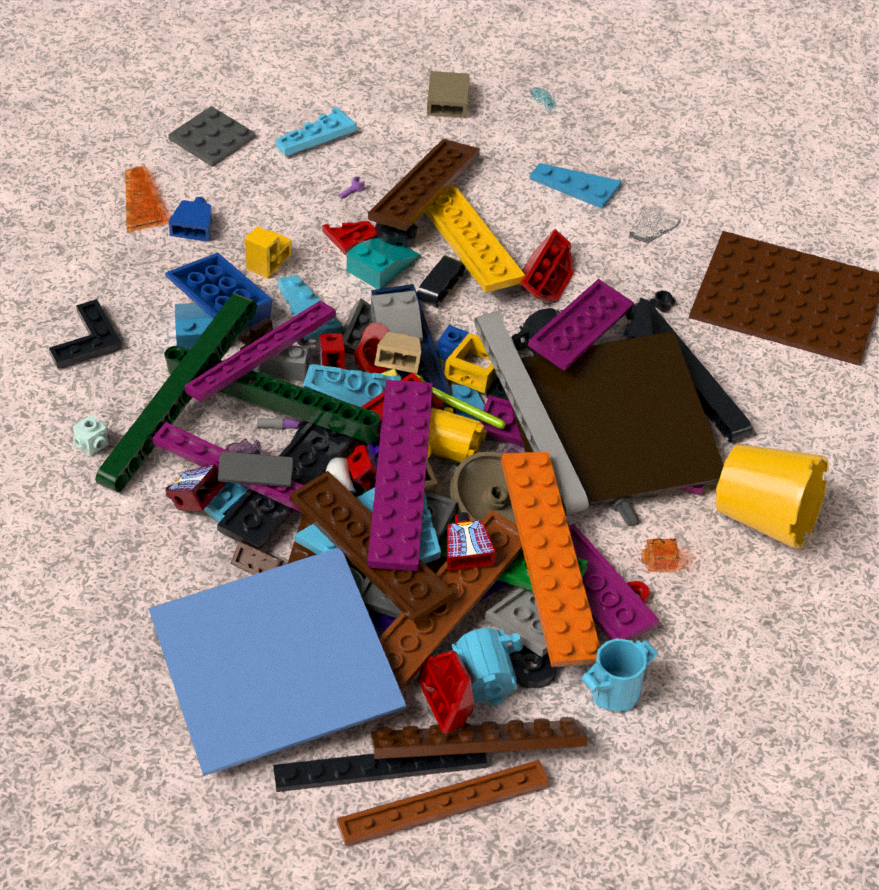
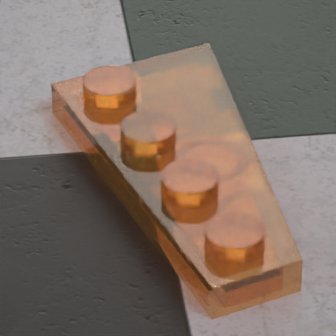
M146 166L126 169L127 233L168 224V218Z

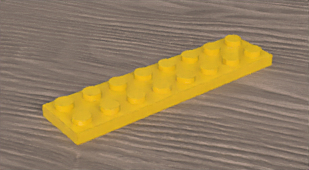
M454 183L425 211L485 293L520 284L525 277L522 270Z

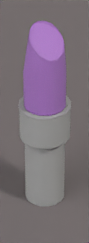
M257 418L258 428H297L302 423V421L293 419Z

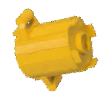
M447 407L444 411L432 408L430 412L427 458L430 455L461 463L468 456L478 452L481 440L485 441L487 430H483L484 425L479 421L453 414L452 408Z

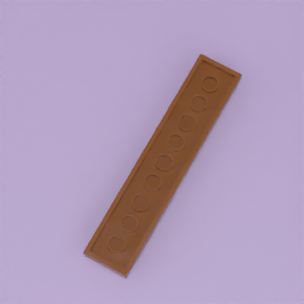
M491 510L482 520L495 549L494 566L447 572L446 561L437 571L436 575L454 592L453 598L415 624L401 612L380 636L379 641L401 692L422 669L428 657L434 655L523 550L517 525L497 512Z

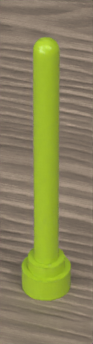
M415 374L422 382H425L423 377ZM432 387V392L442 402L496 428H505V421Z

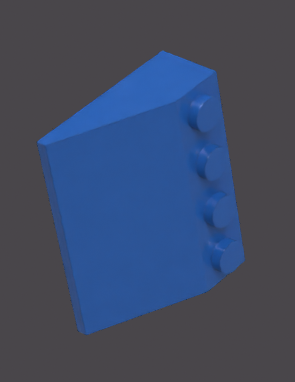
M218 252L165 272V277L213 319L233 294L252 299L257 303L256 313L246 327L253 326L265 317L270 319L273 299Z

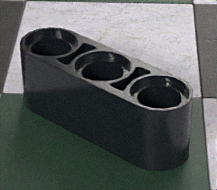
M444 255L420 284L417 291L419 300L438 307V302L441 303L449 293L448 290L452 289L459 281V276H463L466 267L463 262Z

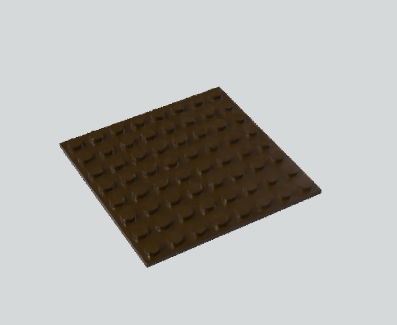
M674 331L592 345L565 371L542 355L521 358L587 495L589 505L719 481L724 464ZM511 405L525 453L533 452Z

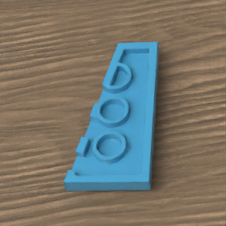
M539 163L530 174V180L601 209L604 208L621 186V180Z

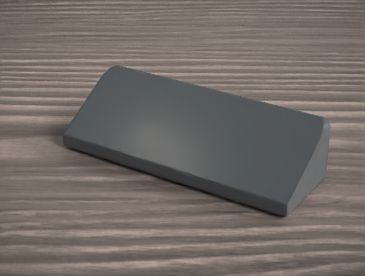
M362 298L353 306L341 333L345 353L354 355L356 348L360 345L365 328L373 323L371 305Z
M221 452L218 481L291 487L293 474L292 457Z

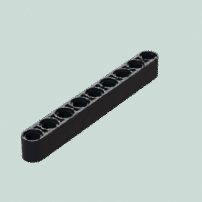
M645 299L651 317L652 335L674 331L651 302ZM631 309V310L626 314V318H627L628 320L633 321V318L630 317V314H631V311H632V309ZM675 332L704 413L711 422L716 423V428L724 437L729 439L727 440L729 443L751 435L752 426L748 418Z

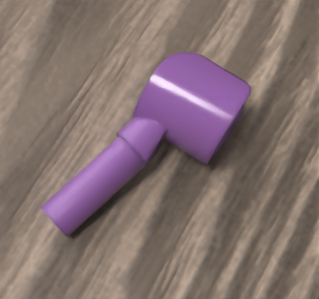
M354 177L352 186L339 194V197L342 199L354 191L361 192L364 189L365 181L359 182L360 177Z

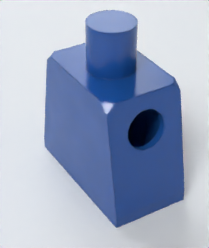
M196 197L194 201H181L169 219L170 236L209 242L212 225L211 205L203 197Z

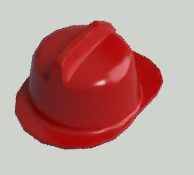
M375 322L369 324L362 334L360 345L355 350V361L362 372L368 371L380 374L387 370L386 367L375 365L378 343L387 332H390L382 323Z

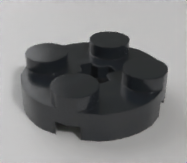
M414 223L406 231L398 230L388 225L375 224L377 229L376 235L388 244L395 245L398 242L403 243L402 246L406 247L412 245L415 241L418 226Z
M523 645L520 651L509 654L516 682L523 688L542 687L556 677L557 667H551L548 653L541 657ZM528 661L538 664L536 667L528 666Z

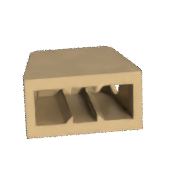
M387 332L378 343L375 365L417 374L421 356L419 338L408 336L407 334Z

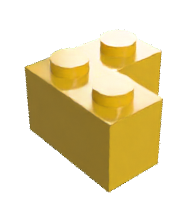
M257 226L251 233L246 235L244 240L246 269L267 279L292 254L291 239L272 230L267 231Z

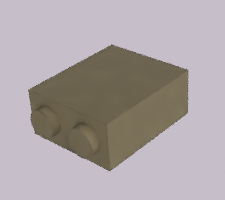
M430 71L427 116L466 118L470 74Z

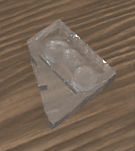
M643 206L630 230L629 237L650 243L679 226L682 217Z

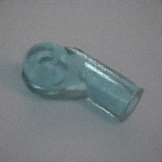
M539 87L531 89L530 94L533 100L543 103L546 110L555 108L553 99L548 91L542 90Z

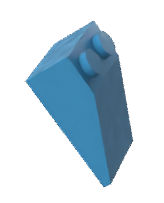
M196 303L175 304L177 346L191 349L213 320Z

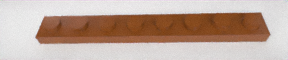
M536 760L337 818V826L344 845L349 846L548 787L549 780L540 760Z

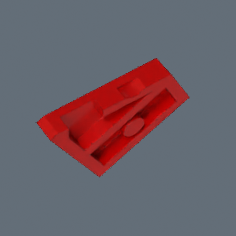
M369 221L342 223V227L332 228L329 227V224L322 225V232L344 255H347L352 248L362 241L379 238L376 235L377 229Z

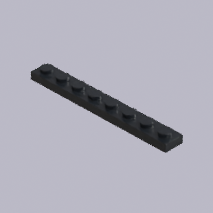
M486 752L374 759V754L372 753L273 765L276 792L482 769L487 768L488 762Z

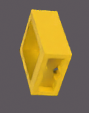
M469 333L446 360L444 375L448 380L486 393L498 375L492 363L485 369L463 360L467 353H471L490 361L489 356H486L488 354L480 337Z

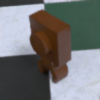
M265 317L249 328L250 334L242 335L238 338L239 342L245 344L240 350L273 330L272 321Z

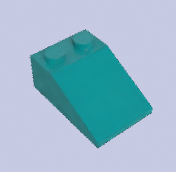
M380 238L360 242L347 253L346 271L374 288L382 289L416 261L420 254L408 247H403L401 243L396 242L395 245H391Z

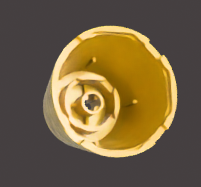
M737 444L726 458L717 484V511L795 549H800L805 544V539H802L806 532L811 534L821 510L828 482L823 480L824 472L827 473L829 470L828 458L818 454Z

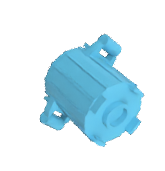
M481 628L464 634L456 642V646L452 644L453 651L458 653L470 676L474 702L490 701L492 706L504 703L503 697L509 695L514 689L517 690V680L509 654L520 651L523 648L518 633L505 635L503 629L499 632V630L492 628Z
M619 638L606 641L597 651L595 664L582 677V681L591 690L596 705L611 711L627 712L631 710L640 699L645 669L658 656V652L647 640L643 642L638 640L636 643Z

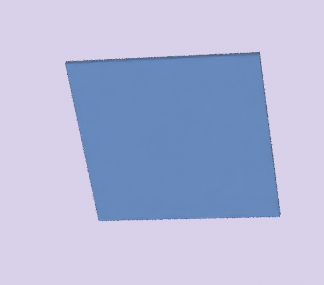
M339 548L148 608L203 776L407 708L346 558Z

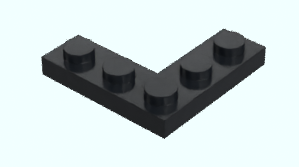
M97 299L76 305L77 313L89 335L49 348L50 356L57 369L122 349L121 341Z

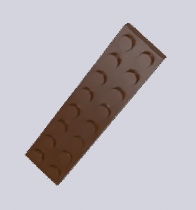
M442 139L368 212V220L406 231L479 156L480 148Z
M329 471L289 494L290 501L414 624L453 598L454 592L420 559L418 571L367 567L372 513Z
M562 717L558 721L538 718L534 722L510 720L506 724H497L494 721H486L482 725L465 723L464 726L449 733H443L438 724L431 725L429 728L406 726L402 730L382 727L378 728L377 731H371V744L374 759L585 747L587 746V735L578 719Z

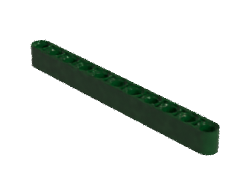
M233 294L227 300L100 466L95 478L97 484L115 492H121L156 447L153 444V437L165 422L172 425L193 398L185 392V385L218 365L254 317L257 310L256 301L238 294Z
M171 346L165 350L164 357L170 374H172L190 349L181 346ZM252 370L219 391L368 443L380 440L381 422L378 413Z

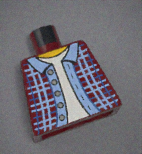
M216 464L183 472L172 485L166 487V496L173 501L178 510L203 511L226 485V482L218 481L219 469Z

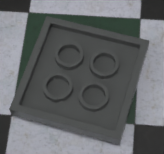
M210 106L169 133L168 137L170 141L213 167L254 139L255 132Z

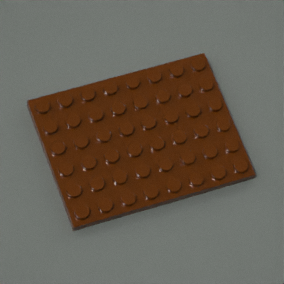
M722 231L690 311L689 318L860 366L879 304V272Z

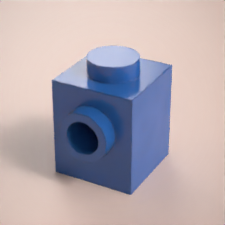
M448 325L437 341L438 357L446 361L469 332Z

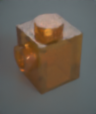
M676 538L647 539L645 549L641 550L642 564H646L647 572L677 571L679 553Z

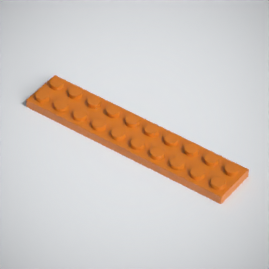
M549 452L503 453L501 456L503 472L551 667L595 664L600 645Z

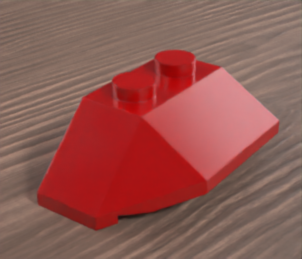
M554 229L530 256L522 270L525 277L520 284L536 299L557 302L573 275V263L570 253L571 242Z
M456 651L428 657L417 681L441 731L449 733L464 726L467 718L473 713L474 700L471 679Z

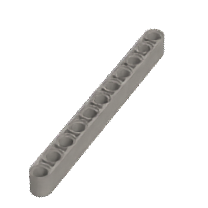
M496 311L475 317L476 331L533 452H549L565 515L588 509L587 495L499 313Z

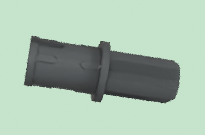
M629 498L611 501L614 505V511L620 513L628 526H633L639 521L638 516L631 507V500Z

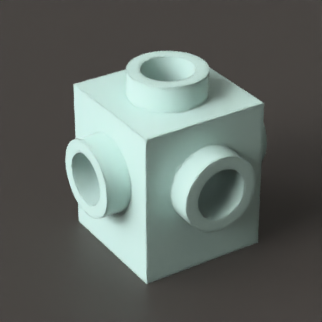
M90 415L73 426V441L75 445L89 457L108 446V428L103 421H98L94 416Z

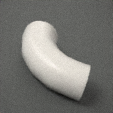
M334 458L329 461L326 472L329 471L354 495L356 490L351 480L352 474L347 459Z

